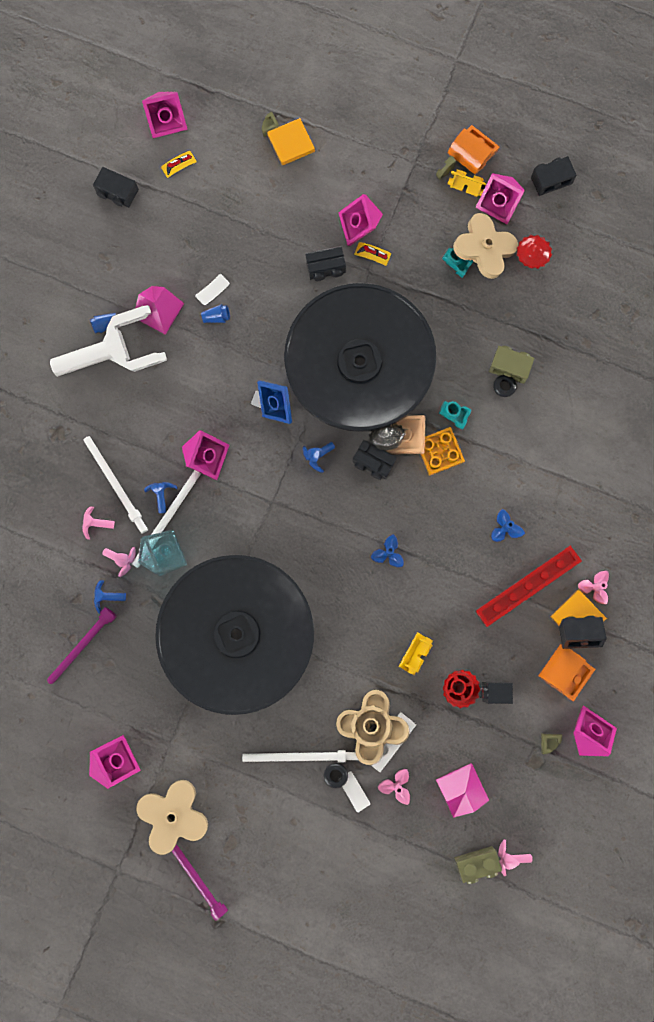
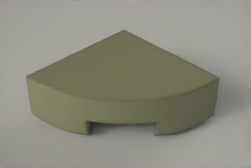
M272 112L265 116L262 124L264 137L268 135V131L280 127Z
M450 156L445 161L446 165L442 169H438L436 176L439 180L454 170L456 160L453 156Z
M541 734V754L553 752L561 743L562 734Z

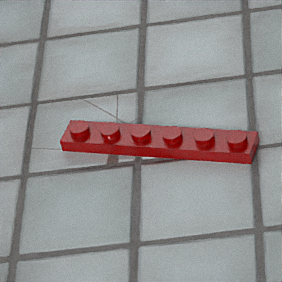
M570 545L475 612L484 625L488 627L582 562V560Z

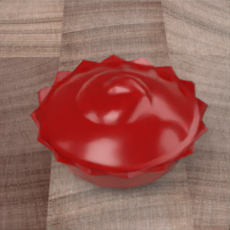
M530 235L524 237L519 242L516 255L524 266L538 269L550 262L552 248L550 247V242L546 241L544 237Z
M463 669L454 671L444 681V696L453 707L457 706L460 709L469 707L470 704H474L475 700L479 698L480 682L476 680V676L472 675L470 671H464Z

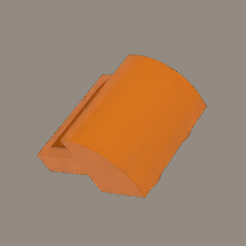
M471 125L468 129L464 128L447 153L476 175L486 165L487 161L497 153L500 146Z
M560 644L538 676L574 702L596 669L588 664L579 654L571 649H563Z

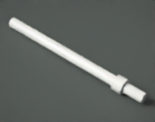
M91 437L84 438L85 444L128 511L130 520L135 522L141 534L147 532L148 529L141 519L142 515L132 505Z
M194 470L147 542L139 548L140 552L132 562V565L138 568L146 555L149 556L152 546L201 473Z
M346 750L323 753L243 754L242 757L243 762L334 760L346 762V760H358L355 752H346Z

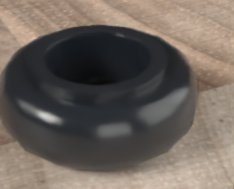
M505 375L497 377L493 384L495 393L500 397H510L514 394L517 387L513 377ZM503 381L509 383L510 389H501L500 383Z
M330 764L324 771V780L331 788H341L348 780V771L342 764ZM333 770H339L342 773V778L338 782L330 778Z

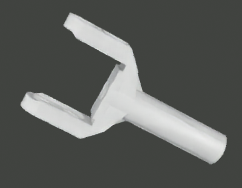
M148 305L112 316L102 342L50 359L53 373L58 377L108 359L134 372L167 361L165 352L152 353L129 361L130 357L122 333L118 330L119 327L145 319L151 314L150 307Z

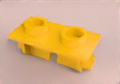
M458 169L456 172L451 171L454 177L449 178L447 185H450V188L463 191L464 185H467L466 193L476 197L482 195L484 189L481 187H486L483 178L475 175L473 178L468 177L466 172Z
M417 632L399 667L412 675H415L416 672L418 673L424 662L420 657L421 655L427 656L433 646V640Z

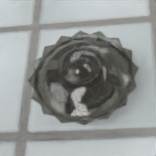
M395 423L371 431L369 440L380 450H392L402 443L406 433L402 425Z

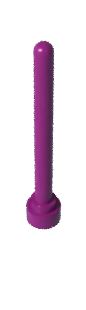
M107 607L103 608L96 624L48 677L47 682L49 684H53L105 624L114 621L117 617L114 612Z
M176 844L172 853L211 907L210 911L212 912L211 916L215 921L218 920L228 909L224 903L221 904L220 901H216Z

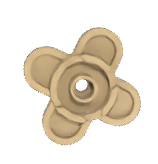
M477 213L468 223L469 233L460 235L454 242L453 248L458 257L463 260H473L478 264L477 266L482 275L494 279L504 270L503 258H509L517 251L518 241L509 232H496L491 218L483 213Z
M372 690L364 696L360 711L346 710L338 716L336 722L337 729L341 735L357 740L356 756L361 763L366 765H374L381 760L385 744L400 745L408 739L410 733L409 726L405 720L400 717L389 716V698L379 690ZM373 724H376L377 726L375 731L370 730V727Z
M179 780L173 783L166 797L150 793L143 796L137 803L136 809L139 818L153 825L149 836V845L157 854L164 855L171 852L176 846L179 837L196 841L201 839L208 830L207 818L202 813L192 809L196 791L189 781ZM169 814H173L175 816L174 821L170 820Z

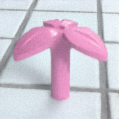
M89 507L84 514L83 534L86 539H90L88 534L90 526L114 529V521L93 519L90 514L94 507Z
M132 547L128 556L127 554L116 553L105 548L103 555L114 560L119 567H123L118 575L122 577L131 569L130 563L136 557V549Z
M601 571L594 576L595 584H592L589 580L581 581L578 584V588L586 594L593 590L594 600L606 605L608 603V595L603 589H606L608 586L609 572Z
M401 769L395 774L396 783L389 779L382 781L378 786V790L384 794H390L395 790L396 799L400 803L408 805L410 802L409 791L401 786L409 780L408 770Z
M506 840L501 842L498 856L501 858L499 862L504 876H507L506 869H513L520 863L532 862L531 854H506Z

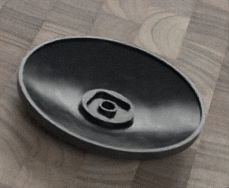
M352 283L337 286L321 293L307 303L299 312L290 327L285 343V370L294 395L301 405L314 417L342 430L357 432L373 431L399 422L421 403L434 377L436 345L427 320L420 310L398 292L380 285ZM358 357L365 360V363L361 366L356 365L354 362Z
M226 555L209 559L194 566L171 587L161 605L157 618L156 649L166 677L173 687L188 701L214 713L225 715L248 714L265 709L278 702L299 682L311 658L314 644V623L309 604L303 592L295 581L282 569L256 557ZM234 629L242 631V637L239 640L232 638L231 634Z

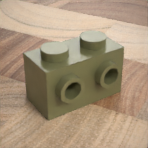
M498 346L489 372L499 376L513 377L516 382L524 384L528 379L535 358L530 357V354L526 352L519 353L513 351L508 346Z
M493 846L454 857L460 879L463 883L473 884L478 882L479 878L485 876L486 878H493L498 875V872L502 871L497 852Z

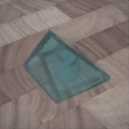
M174 530L141 538L138 563L158 576L165 575L187 565Z

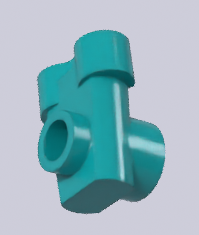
M450 247L442 257V260L448 266H451L461 278H463L473 263V260H463L458 257L454 248Z
M444 401L439 410L440 415L454 422V426L460 429L465 427L471 413L470 408L466 406L460 407L454 401Z

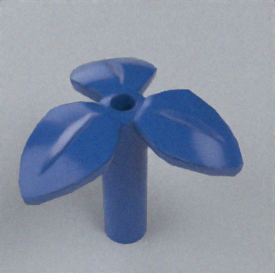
M330 442L322 448H312L308 451L303 446V454L305 459L310 461L309 464L313 469L323 473L324 471L317 465V461L320 457L335 449V445Z
M162 482L153 483L145 487V493L152 489L157 495L159 513H166L164 489H178L176 485Z
M504 509L500 510L497 515V523L502 528H495L493 530L492 540L496 542L504 540L506 532L511 538L523 536L525 534L524 530L514 524L513 521H510V516Z
M393 534L385 540L384 546L386 551L377 549L372 553L371 559L377 563H383L389 557L390 565L403 567L404 561L402 556L394 553V550L398 548V541Z
M100 580L97 583L94 593V605L99 614L102 611L100 608L102 600L126 601V593H104L101 590L104 580Z

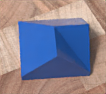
M258 381L262 417L291 424L292 415L288 387Z

